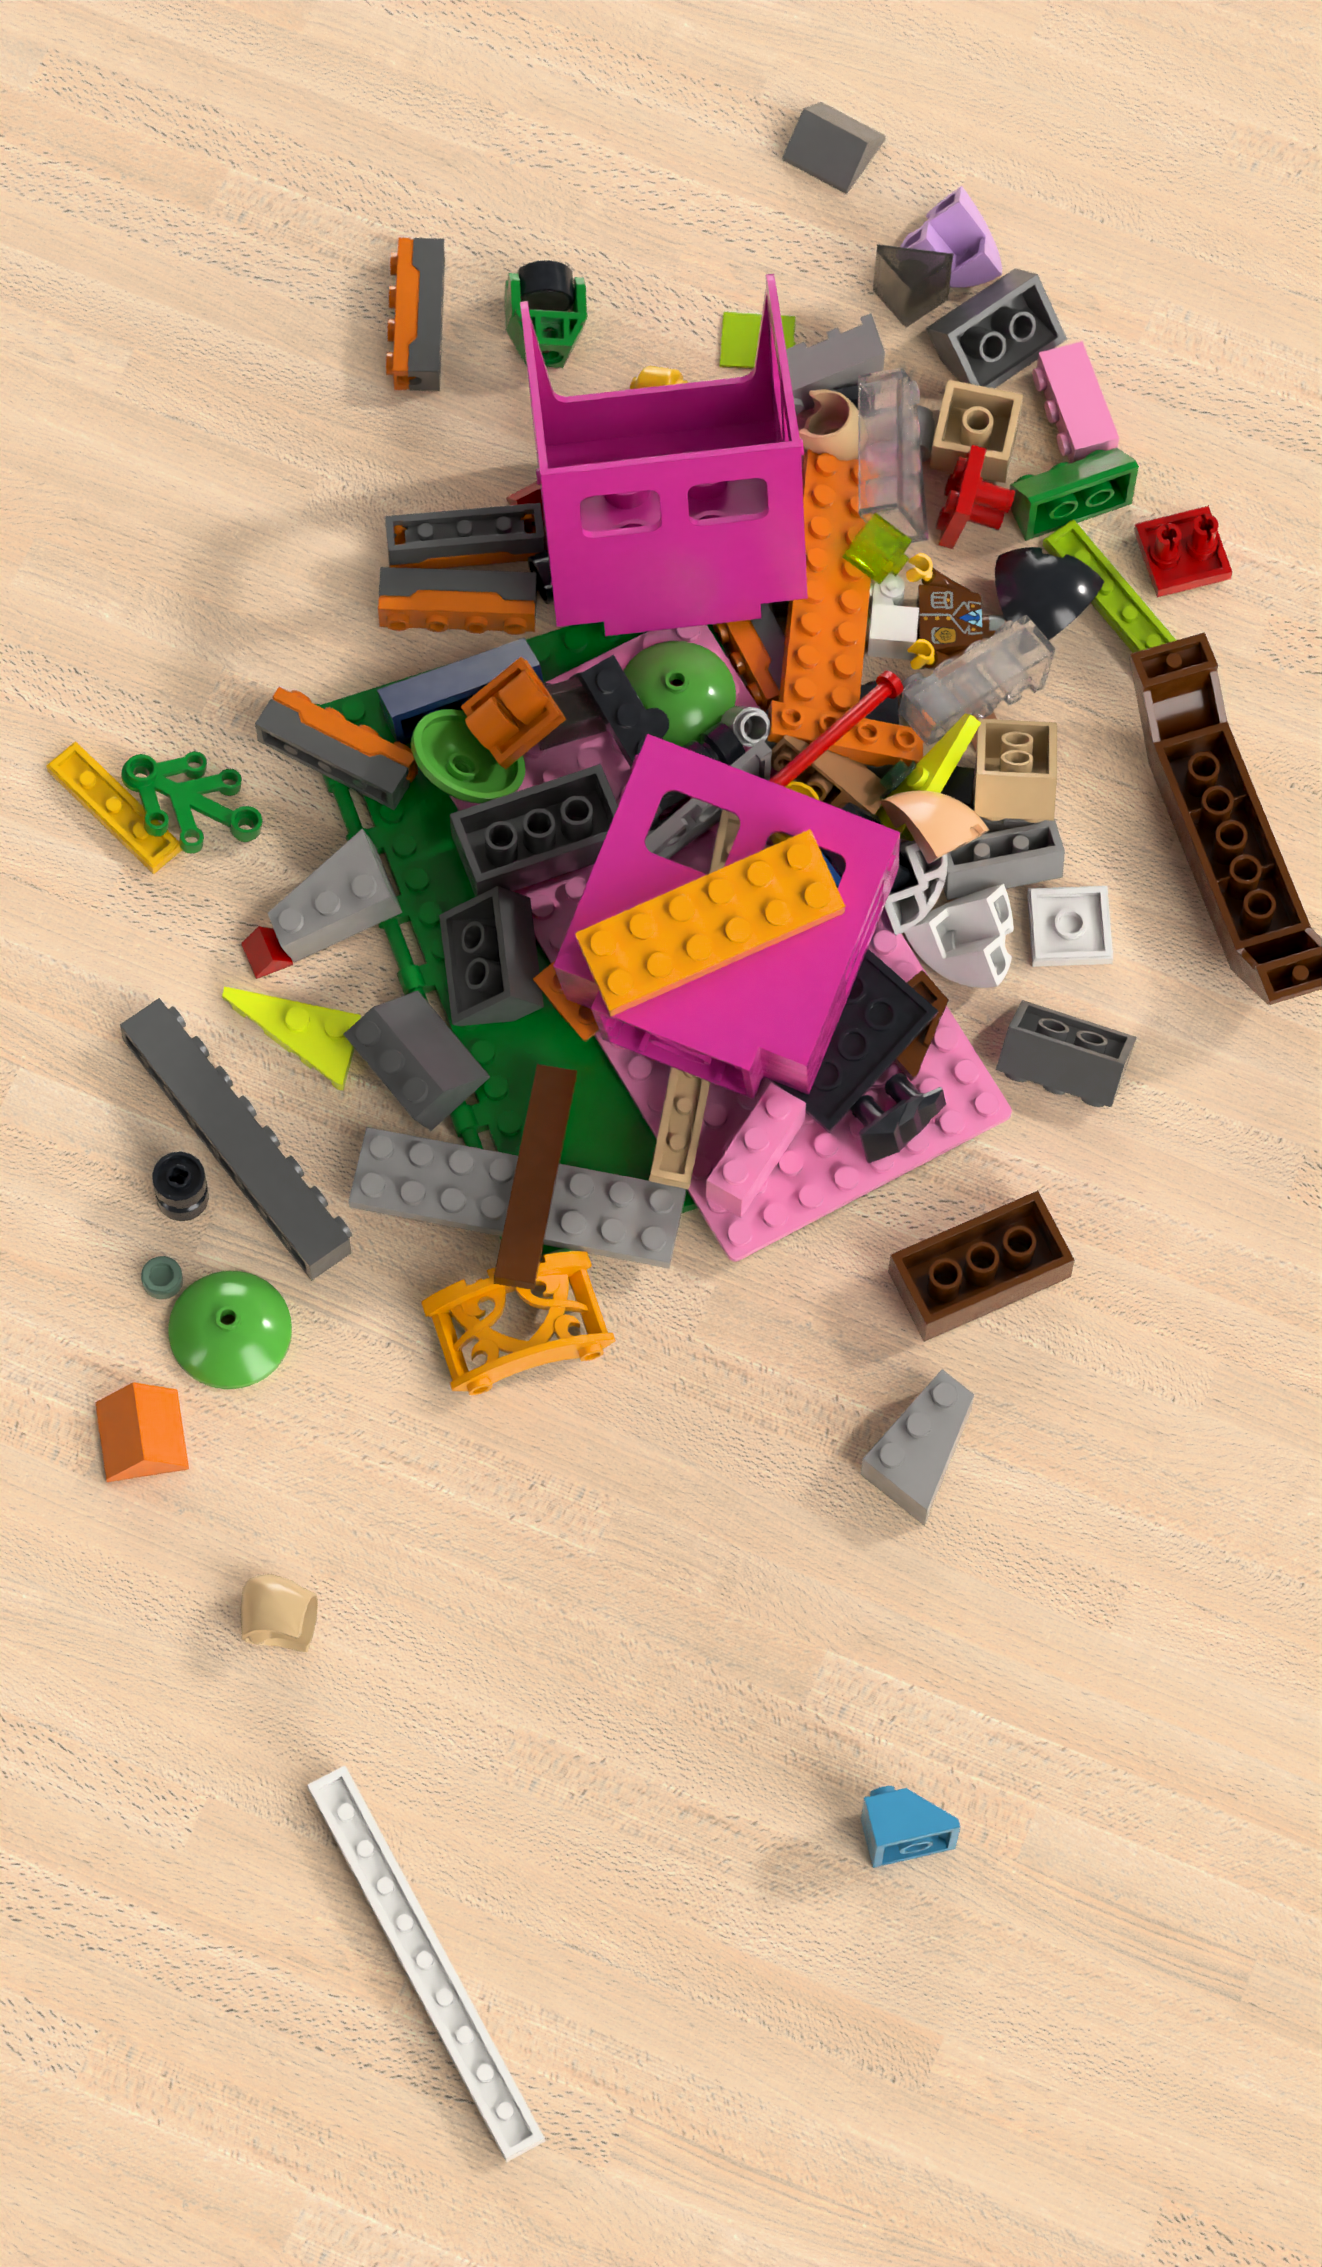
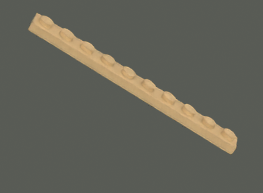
M722 810L709 874L724 867L740 828L739 818L725 810ZM671 1067L649 1181L689 1189L709 1091V1081Z

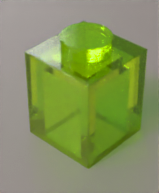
M874 513L857 533L842 557L880 585L889 573L896 577L905 566L909 557L904 553L913 540L877 513Z

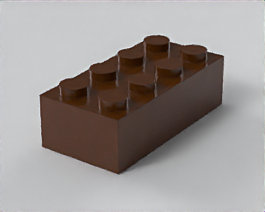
M1035 1191L891 1254L888 1273L925 1342L1071 1278L1075 1259L1039 1191Z

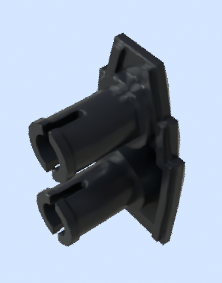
M898 1073L893 1075L884 1087L886 1094L891 1096L897 1103L889 1110L884 1112L870 1095L862 1096L851 1108L852 1114L865 1126L860 1130L859 1135L868 1163L900 1152L926 1127L930 1120L947 1104L941 1087L927 1093H920L907 1079L905 1074Z

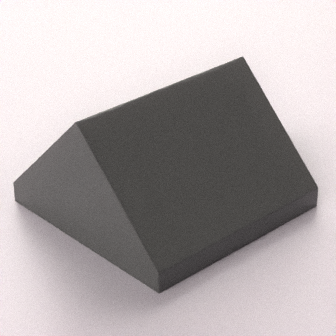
M819 102L803 108L784 152L783 161L848 194L886 140V136L835 108Z

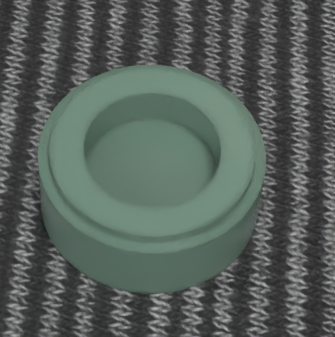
M158 1256L152 1258L142 1269L141 1280L144 1290L153 1298L169 1299L175 1296L183 1285L181 1267L170 1257Z

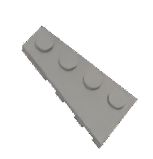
M761 739L730 766L769 781L772 750ZM692 798L656 830L648 832L645 846L651 853L668 859L717 824L723 809Z

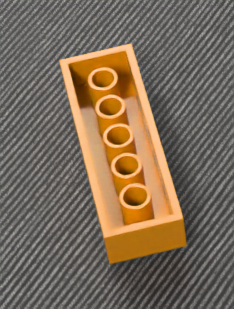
M811 829L578 931L575 935L609 1014L612 1017L845 913L846 906Z

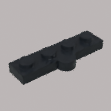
M614 654L577 676L631 768L636 755H639L647 734L663 739L662 737L669 729L668 716L658 708L645 709ZM677 791L668 792L663 796L659 806L663 811L686 798L687 795Z

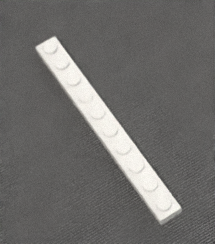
M344 1765L308 1784L310 1794L505 2161L508 2162L545 2142V2138L348 1769Z

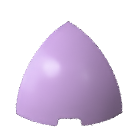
M962 186L945 197L926 214L928 220L924 222L922 227L907 235L896 255V259L909 272L927 282L945 287L976 286L1002 275L1001 259L993 236L978 208Z

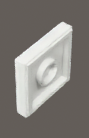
M1107 886L1028 888L1027 900L1032 967L1112 964L1113 949Z

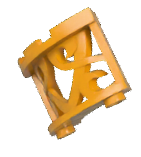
M587 1251L559 1252L543 1255L535 1286L543 1285L546 1288L543 1292V1297L553 1296V1299L534 1296L531 1293V1289L494 1284L496 1268L494 1267L487 1270L489 1278L484 1280L482 1278L478 1279L471 1285L467 1284L465 1279L460 1280L421 1301L425 1316L432 1317L452 1381L449 1383L452 1391H468L469 1395H479L489 1391L493 1383L536 1366L580 1358L581 1361H590L604 1354L603 1349L616 1340L614 1334L607 1331L587 1269L592 1266ZM569 1283L575 1301L568 1300ZM516 1291L518 1296L528 1305L538 1309L549 1310L540 1328L528 1341L506 1336L490 1328L498 1321L504 1311L507 1293ZM487 1300L492 1301L495 1305L493 1311L480 1321L479 1319L485 1316L486 1310H481L478 1307L479 1304ZM565 1311L580 1313L586 1335L573 1336L568 1332L569 1327L575 1326L580 1328V1322L571 1315H564ZM451 1317H454L466 1331L459 1339ZM554 1333H555V1335H556V1337L558 1338V1340H554V1341H550V1342H549V1340L552 1338V1336H553ZM473 1339H477L479 1341L472 1349L471 1360L473 1361L477 1355L483 1354L487 1357V1361L485 1364L469 1371L462 1348ZM499 1350L505 1353H509L508 1355L499 1358Z

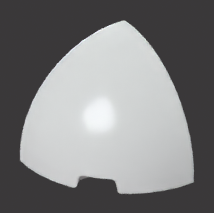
M907 840L900 843V850L913 867L917 881L889 893L885 909L895 935L915 926L935 905L945 884L948 853L928 864L915 840Z
M1001 884L971 893L930 911L919 923L904 932L912 948L934 971L953 982L977 988L997 987L1006 976L1012 958L1007 953L1005 947V936L1013 932L1014 929L1011 906L1005 885Z

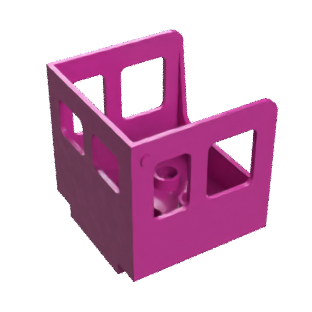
M774 273L766 274V289L755 365L752 372L743 377L576 396H560L553 391L529 314L528 301L520 302L538 465L536 477L537 485H540L557 627L603 622L605 636L761 619V604L808 599L801 455H804L803 439L799 437Z
M647 734L639 755H636L633 761L631 776L553 965L566 999L590 1008L602 1039L752 1099H755L763 1077L809 1095L899 868L900 832ZM677 791L731 812L739 818L740 828L724 867L762 851L768 838L774 833L781 832L794 837L811 829L818 847L843 857L846 862V869L838 886V891L846 906L844 914L612 1017L610 1016L576 940L575 933L707 875L651 853L646 848L645 840L660 802L666 793Z

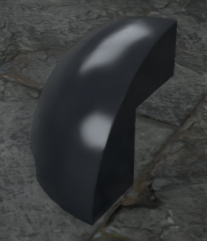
M1040 547L1020 548L1005 552L997 557L995 565V585L1003 615L1014 638L1025 654L1042 646L1073 622L1093 601L1104 584V580L1081 560L1069 554H1066L1063 558L1044 554Z

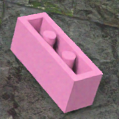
M1083 341L1039 352L1037 368L1032 371L1036 389L1038 391L1043 390L1047 400L1045 401V412L1048 421L1051 424L1055 423L1059 432L1057 434V443L1061 455H1067L1070 463L1084 459L1094 451H1108L1116 447L1118 448L1119 436Z
M771 1083L708 1177L706 1198L742 1218L805 1122L806 1103Z

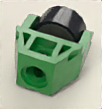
M551 260L527 263L520 267L517 273H508V280L505 281L506 332L527 366L520 302L528 301L529 314L546 367L564 368L588 317L584 277H574L573 284V271L568 265Z

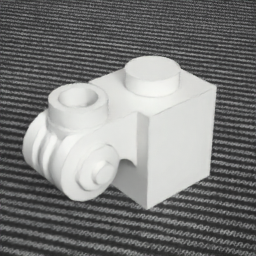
M884 574L879 576L874 584H870L868 607H872L871 618H867L865 641L869 642L868 656L913 660L915 654L908 652L907 649L916 642L919 608L902 606L905 583L896 574Z

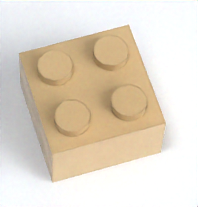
M947 380L932 445L930 469L953 473L958 457L965 458L973 444L987 449L980 476L986 480L1005 483L1020 420L1023 394Z

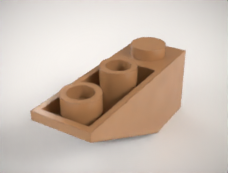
M785 735L771 749V767L779 772L810 743ZM828 750L793 780L794 782H802L812 787L818 794L819 800L841 809L850 802L874 815L881 806L880 801L885 799L891 791V788L862 763Z

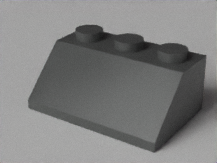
M1016 268L926 328L941 362L959 382L993 389L1036 361L1039 352L1054 349L1067 340L1038 274Z
M496 886L439 915L453 1025L466 1026L516 1021L544 1007L542 991L533 981V978L540 972L530 897Z
M418 991L374 1006L343 1034L411 1117L430 1131L490 1078V1075Z
M1022 1000L1008 1027L996 1070L1003 1072L1007 1078L1017 1082H1026L1028 1080L1043 1085L1045 1090L1054 1094L1062 1095L1068 1093L1080 1097L1084 1103L1094 1107H1103L1104 1105L1112 1107L1137 1037Z

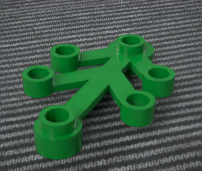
M195 751L186 754L185 757L158 763L152 757L145 754L132 756L123 765L121 778L128 789L138 792L146 813L144 828L148 834L157 837L164 835L168 830L169 817L165 811L160 809L155 792L157 791L169 797L181 831L179 845L188 854L198 853L202 849L204 834L197 828L191 809L229 827L231 834L241 842H250L260 835L262 816L257 809L250 806H242L233 811L202 796L203 794L217 791L226 796L236 795L241 789L242 777L238 771L225 769L217 775L201 778L206 773L207 759L202 753ZM196 762L199 763L201 766L198 768H192L188 764ZM184 773L187 777L194 780L176 783L166 777ZM137 774H144V775H146L147 777L141 778V777H137V776H135V775H137ZM230 779L236 783L234 785H226L223 781ZM152 820H160L163 824L155 826L150 822ZM246 825L252 829L245 830L240 828V826ZM188 837H194L198 841L195 843H189L185 839Z

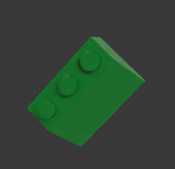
M1116 447L1108 451H1094L1084 459L1070 464L1068 462L1059 463L1049 471L1035 476L1028 474L1018 478L1014 483L1010 484V490H1015L1010 509L1025 541L1056 531L1073 519L1079 523L1131 505L1139 468L1136 460Z

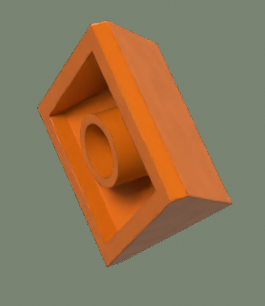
M132 1382L95 1402L107 1482L189 1469L177 1389Z

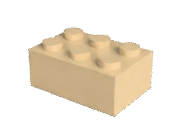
M978 719L981 724L977 731L974 812L979 817L990 821H1000L1004 818L1023 819L1030 823H1039L1044 820L1054 821L1057 786V722Z

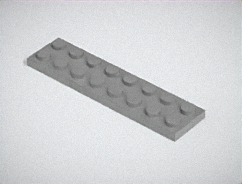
M366 1127L348 1201L349 1207L502 1237L518 1156ZM560 1164L544 1245L574 1251H587L590 1254L670 1269L686 1189Z

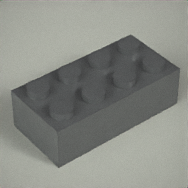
M599 764L451 813V836L475 897L496 886L515 891L595 864L618 805L603 768Z

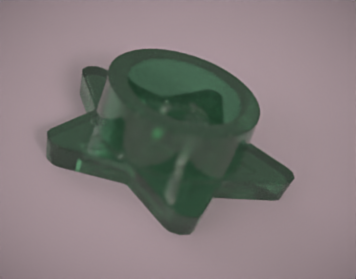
M900 759L881 778L879 783L886 790L879 797L880 799H885L916 768L917 764L915 761L908 766Z

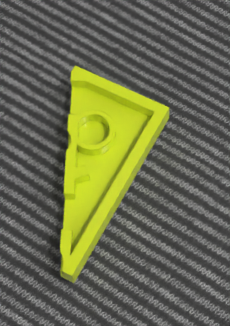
M965 713L895 786L887 797L918 790L941 793L981 722L971 714ZM881 805L875 815L879 817L883 825L899 831L900 839L913 841L914 838L906 824L895 829Z
M224 987L222 998L231 1004L233 1010L244 1018L246 1016L263 1028L264 1033L288 1052L298 1055L301 1062L310 1069L313 1067L331 1081L332 1086L337 1090L344 1091L355 1048L343 1034L361 1019V1015Z

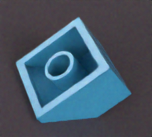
M884 1786L872 1790L870 1796L864 1797L861 1823L873 1868L956 1849L961 1828L959 1819L909 1789L895 1790L894 1786Z

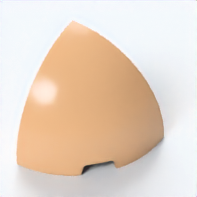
M921 790L907 791L880 801L895 829L906 824L928 864L951 851L954 852L989 831L983 820L971 808L961 801L942 793Z

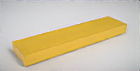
M76 741L46 765L47 772L151 873L155 874L182 851L179 840L168 830L164 835L157 837L146 832L144 828L146 816L144 807ZM158 820L150 822L155 826L162 825Z

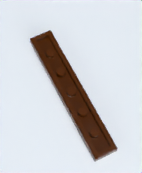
M537 1064L494 1273V1284L535 1290L577 1080V1070Z

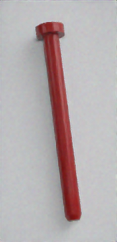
M888 670L881 673L876 678L877 686L769 781L783 787L790 784L887 697L895 699L900 695L904 687L899 677Z

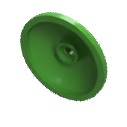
M668 641L652 645L633 657L623 670L645 709L658 708L668 716L669 729L662 737L663 740L681 747L692 740L700 742V735L721 722L724 713L735 706L736 689L730 670L715 653L695 643ZM681 680L683 684L681 686H673L670 682Z
M455 709L439 710L426 715L419 721L412 734L411 750L422 773L438 789L456 799L476 804L485 803L518 791L525 777L523 756L507 769L500 766L490 750L485 748L468 728L465 722L467 716L464 711Z
M221 1271L200 1278L179 1296L170 1315L168 1334L173 1355L181 1368L189 1376L210 1387L238 1389L262 1381L277 1369L285 1358L291 1343L292 1323L285 1300L269 1282L247 1272ZM226 1315H232L236 1318L234 1323L230 1325L223 1324L221 1319Z

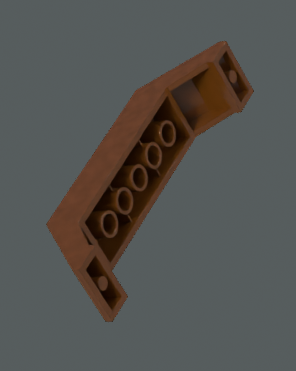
M1205 632L1131 653L1129 660L1148 763L1231 970L1267 1005L1322 990V938L1311 928L1228 724L1218 675V663Z

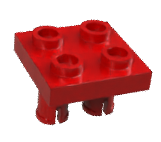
M972 444L965 458L958 457L953 474L950 473L944 490V496L948 498L945 507H942L935 527V529L941 531L939 546L953 550L967 521L999 531L1005 513L1008 514L1010 511L1015 490L982 481L983 477L980 476L986 448Z
M1209 506L1135 524L1134 534L1157 597L1231 579L1233 571L1218 532V520L1212 515Z

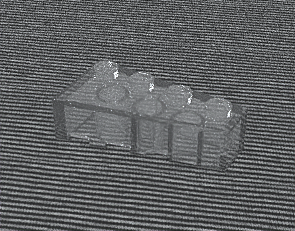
M903 368L858 375L859 515L884 547L929 540L920 446V425L917 412L920 392L917 382L912 381Z
M1027 615L1016 622L1007 621L989 639L984 642L977 640L972 643L962 656L954 661L947 659L938 665L933 674L923 680L918 678L910 682L902 691L898 712L923 742L929 746L939 741L965 713L983 719L991 715L1003 700L1008 706L1020 701L1022 698L1021 693L1027 688H1030L1033 693L1044 689L1056 648Z

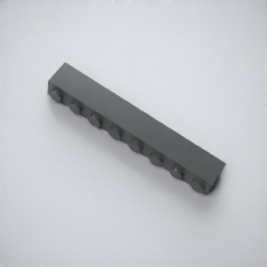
M158 998L120 1024L123 1041L311 1281L351 1254L349 1238L352 1237V1233L340 1216L334 1219L326 1209L328 1202L316 1186L309 1188L301 1178L304 1176V1172L298 1162L291 1155L285 1158L278 1149L280 1142L272 1129L267 1125L262 1128L254 1117L257 1113L254 1107L244 1095L238 1098L230 1088L233 1086V1082L227 1072L220 1065L214 1068L207 1059L210 1054L206 1046L198 1036L191 1038L184 1030L186 1023L174 1006L168 1009L162 1000Z

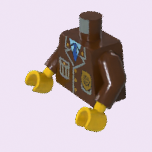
M918 553L908 559V562L915 567L906 571L907 580L917 582L922 579V584L918 586L917 607L919 608L917 641L907 649L908 652L917 655L910 661L913 669L927 668L945 675H953L972 664L973 661L981 658L983 639L1005 638L1004 615H982V597L979 593L972 592L970 589L933 568L931 559L924 553Z

